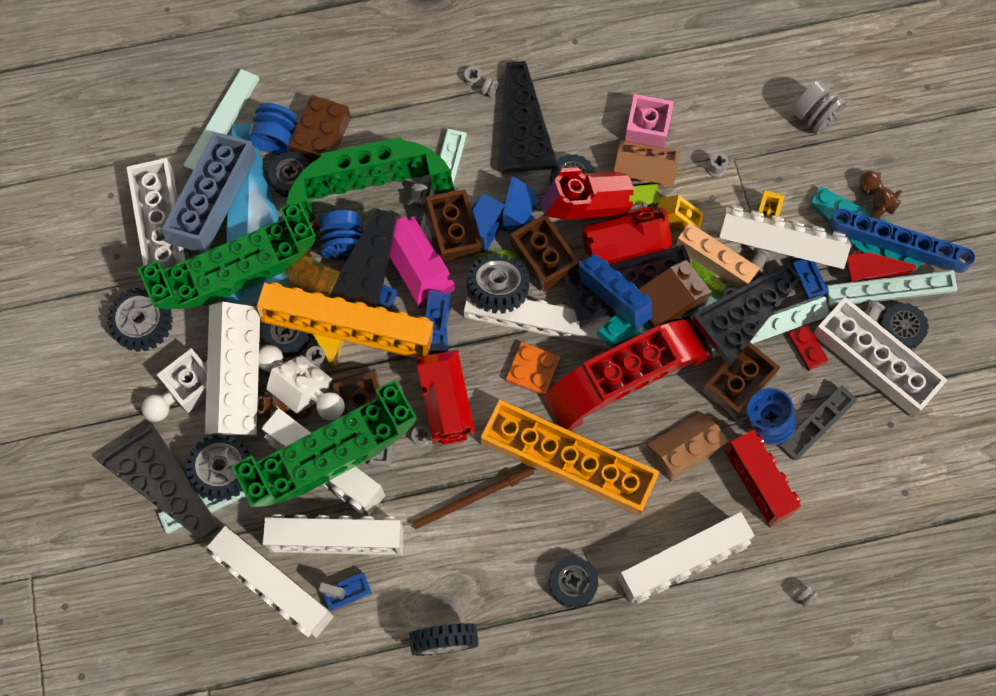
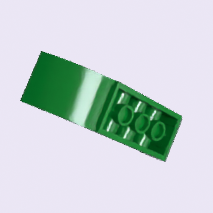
M398 137L321 153V157L305 168L294 181L286 204L288 205L299 200L310 222L316 220L312 200L314 198L321 199L328 195L344 194L347 191L363 190L371 186H383L386 183L402 182L414 177L421 178L430 174L435 195L455 191L450 168L436 152L424 145L405 141Z
M298 200L279 208L283 217L282 220L167 269H164L158 260L137 268L152 305L160 309L169 310L193 308L201 305L207 306L284 273L285 269L304 256L316 238L300 201Z
M396 379L375 390L377 399L257 462L251 455L232 465L231 468L251 507L273 505L299 495L302 496L377 456L403 436L414 424L417 417Z

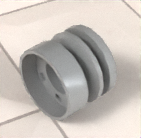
M822 80L813 83L802 94L792 109V113L801 121L811 116L807 125L809 128L814 127V132L817 135L829 128L839 118L847 104V101L843 98L838 100L839 95L837 93L827 98L831 88Z

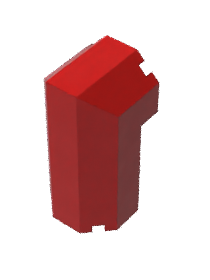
M578 167L563 168L540 201L544 216L562 220L623 216L633 207V201L629 200L630 196L634 195V188L629 175L623 174L621 171L582 174V170Z
M653 207L635 209L629 212V217L625 215L622 218L583 227L582 237L586 254L589 257L596 254L601 259H605L608 264L672 248L668 213L664 208L658 207V211H653Z
M454 350L416 358L433 444H437V440H441L442 445L463 442L467 440V435L470 433L471 437L476 436L459 351Z

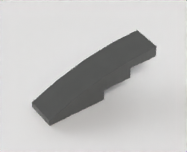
M841 385L794 431L792 437L784 442L781 447L797 461L858 399Z

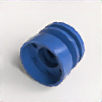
M259 104L255 110L254 123L251 125L248 141H252L254 147L268 153H286L289 150L288 144L292 138L291 134H293L297 123L296 114L278 104Z
M336 210L323 214L319 218V231L322 236L320 239L321 254L325 258L333 260L348 259L362 236V216L359 213L348 210Z
M776 388L760 390L751 397L747 406L751 430L754 429L756 434L761 435L764 443L777 445L786 442L792 437L796 429V418L791 397L784 391Z

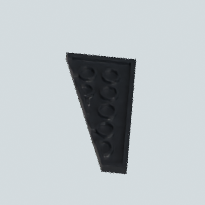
M526 61L507 62L499 171L502 173L559 169Z
M380 209L376 210L325 297H340L346 300V302H361L368 307H379L399 214Z
M680 245L609 264V266L615 271L618 270L623 278L628 282H632L637 289H640L670 267L686 260L690 263V258L685 246ZM580 272L563 276L580 328L612 310L608 304L581 282Z
M787 263L693 313L690 319L730 367L798 284L801 277Z
M153 424L97 459L101 465L201 541L220 529V526L200 495L191 487L187 475Z

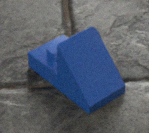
M430 290L425 317L433 321V333L444 335L451 311V306H449L451 294Z

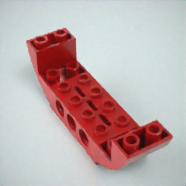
M678 320L658 325L584 362L583 365L567 374L552 386L543 398L558 426L570 431L582 425L583 418L689 364H692L695 368L713 359L692 322L689 320Z

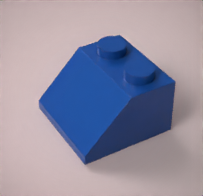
M515 177L511 178L503 212V231L511 233L534 221L535 217H532L533 210L537 211L539 199L535 198L536 190Z
M485 194L480 199H476L472 206L473 217L482 245L481 253L486 254L503 226L505 204Z

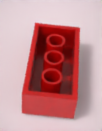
M753 429L731 441L724 453L768 526L772 527L792 516L801 507L799 504L800 498L795 491H791L786 475L778 470L774 456L767 452L764 447L763 438L760 434H756Z

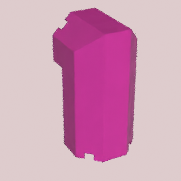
M402 217L397 221L389 260L419 310L427 305L430 290L450 293L455 290V284L452 279L448 281L447 278H449L448 275L450 273L440 255L436 254L415 217H410L411 220H408L407 217Z

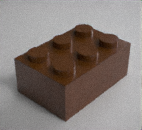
M311 94L288 144L290 151L305 155L311 163L319 159L321 153L336 151L351 120L349 107Z
M466 189L426 197L423 205L436 254L440 255L443 262L478 255L482 245Z
M542 215L510 234V244L543 292L564 281L563 276L579 272V260L548 217Z
M750 342L730 367L725 363L706 383L702 393L735 420L748 406L751 397L758 391L763 390L776 376L781 367Z

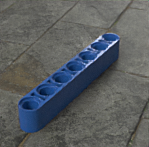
M841 208L836 210L829 222V228L832 232H843L846 234L845 237L947 270H954L956 273L967 271L975 261V254L969 248ZM837 219L842 220L844 224L839 223ZM857 225L862 226L864 230H860ZM877 232L883 233L884 237L878 235ZM897 238L902 239L904 243L899 242ZM918 245L923 246L925 250L920 249ZM959 258L964 259L966 263L961 262Z

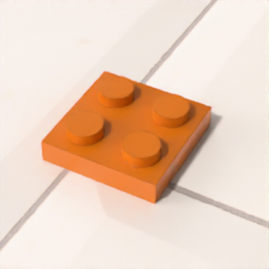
M521 342L506 382L544 396L550 387L561 356Z

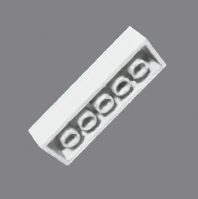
M164 158L128 166L127 173L143 266L158 260L162 267L167 269L188 260V249L168 244L162 231V227L178 200L173 168L168 159Z
M731 205V208L726 207L719 238L844 269L851 248V243L848 237H845V233L833 231V233L825 232V228L819 226L805 227L804 223L794 220L792 223L785 222L784 218L779 216L765 217L763 216L764 213L759 211L744 212L743 208Z
M846 297L814 332V336L913 418L947 382L945 377Z
M227 302L209 305L205 413L206 435L234 437L257 435L260 315L257 307Z
M279 408L262 427L266 434L264 438L277 451L311 433ZM357 467L322 484L327 489L332 487L335 495L343 502L346 500L350 501L349 503L352 505V508L360 515L365 513L370 516L385 497L382 486Z
M742 512L621 572L618 581L630 604L635 601L637 604H640L649 599L652 592L656 591L659 594L667 590L672 585V582L676 581L679 584L689 578L688 576L692 575L691 572L695 571L698 574L708 569L711 562L715 561L718 564L726 560L732 551L735 554L747 549V546L751 545L750 540L755 535Z
M272 515V518H265L263 545L271 553L403 555L404 528L401 521H398L396 517H384L383 520H375L374 517L363 516L361 520H352L350 516H339V519H330L329 516L319 515L316 516V519H307L308 516L295 515L294 518H285L284 515Z
M226 526L207 546L212 551L210 556L223 567L228 564L227 570L240 581L245 578L246 580L243 584L258 595L262 592L263 595L260 598L274 609L277 606L280 607L278 613L290 623L294 620L298 622L295 627L308 638L311 634L317 638L334 617L327 609Z

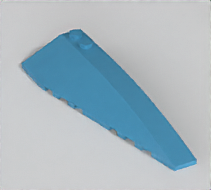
M252 124L233 125L232 136L248 140ZM254 146L256 158L227 213V243L279 221L260 149ZM288 267L284 270V273L226 297V302L257 307L264 283H279L283 287L293 288V270Z

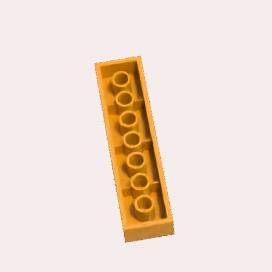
M264 283L257 304L260 319L263 323L413 358L428 356L433 338V321L426 317L415 318L404 312H389L383 307L372 308L361 302L350 303L346 302L343 298H329L318 292L311 294L304 292L300 288L293 287L290 289L283 287L279 283Z
M500 399L481 436L482 445L638 516L641 515L660 472Z

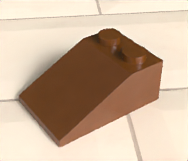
M687 260L670 267L638 289L642 294L648 295L652 301V318L648 322L653 328L669 323L704 306L711 294V290Z
M376 369L334 380L333 387L335 393L344 401L345 408L342 416L378 398L375 390L381 386Z

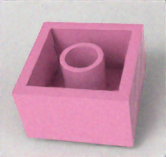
M634 94L625 141L664 148L674 101Z

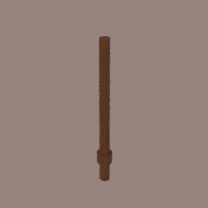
M530 466L517 473L507 474L506 478L412 521L413 526L416 530L510 485L513 487L519 484L520 480L533 475L534 471Z

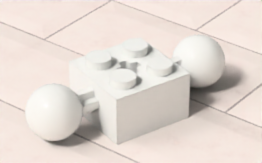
M265 345L259 349V368L263 371L271 372L266 389L294 412L299 413L317 403V412L325 420H335L343 414L345 408L343 399L336 393H328L332 378L307 358L300 355L284 363L283 354L278 347Z
M192 348L157 374L169 390L163 395L154 394L148 396L143 401L141 410L144 417L152 422H159L165 419L169 414V405L176 400L187 413L192 411L206 400L207 361L203 363Z

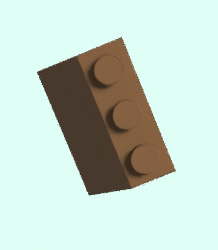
M620 140L614 172L621 171L623 174H627L630 178L637 179L642 183H649L650 181L656 182L663 187L674 186L680 150Z
M700 412L648 443L647 446L670 481L723 450L729 441L718 425L704 413Z

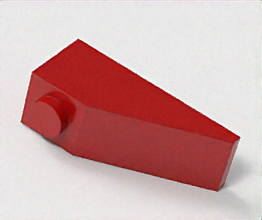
M863 251L852 252L847 258L851 282L915 273L917 269L916 264L869 252L863 253Z

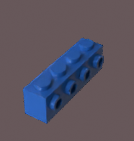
M593 254L579 264L581 282L635 329L652 318V301L650 297L642 294L632 282H628L623 278L622 274L610 267L605 259H601L596 254Z

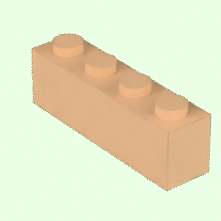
M691 223L687 225L678 237L676 246L684 245L691 259L738 289L751 283L759 271L758 266Z

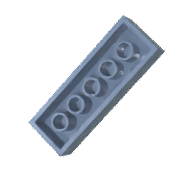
M217 132L213 133L162 227L168 244L201 253L208 251L256 158L252 141Z

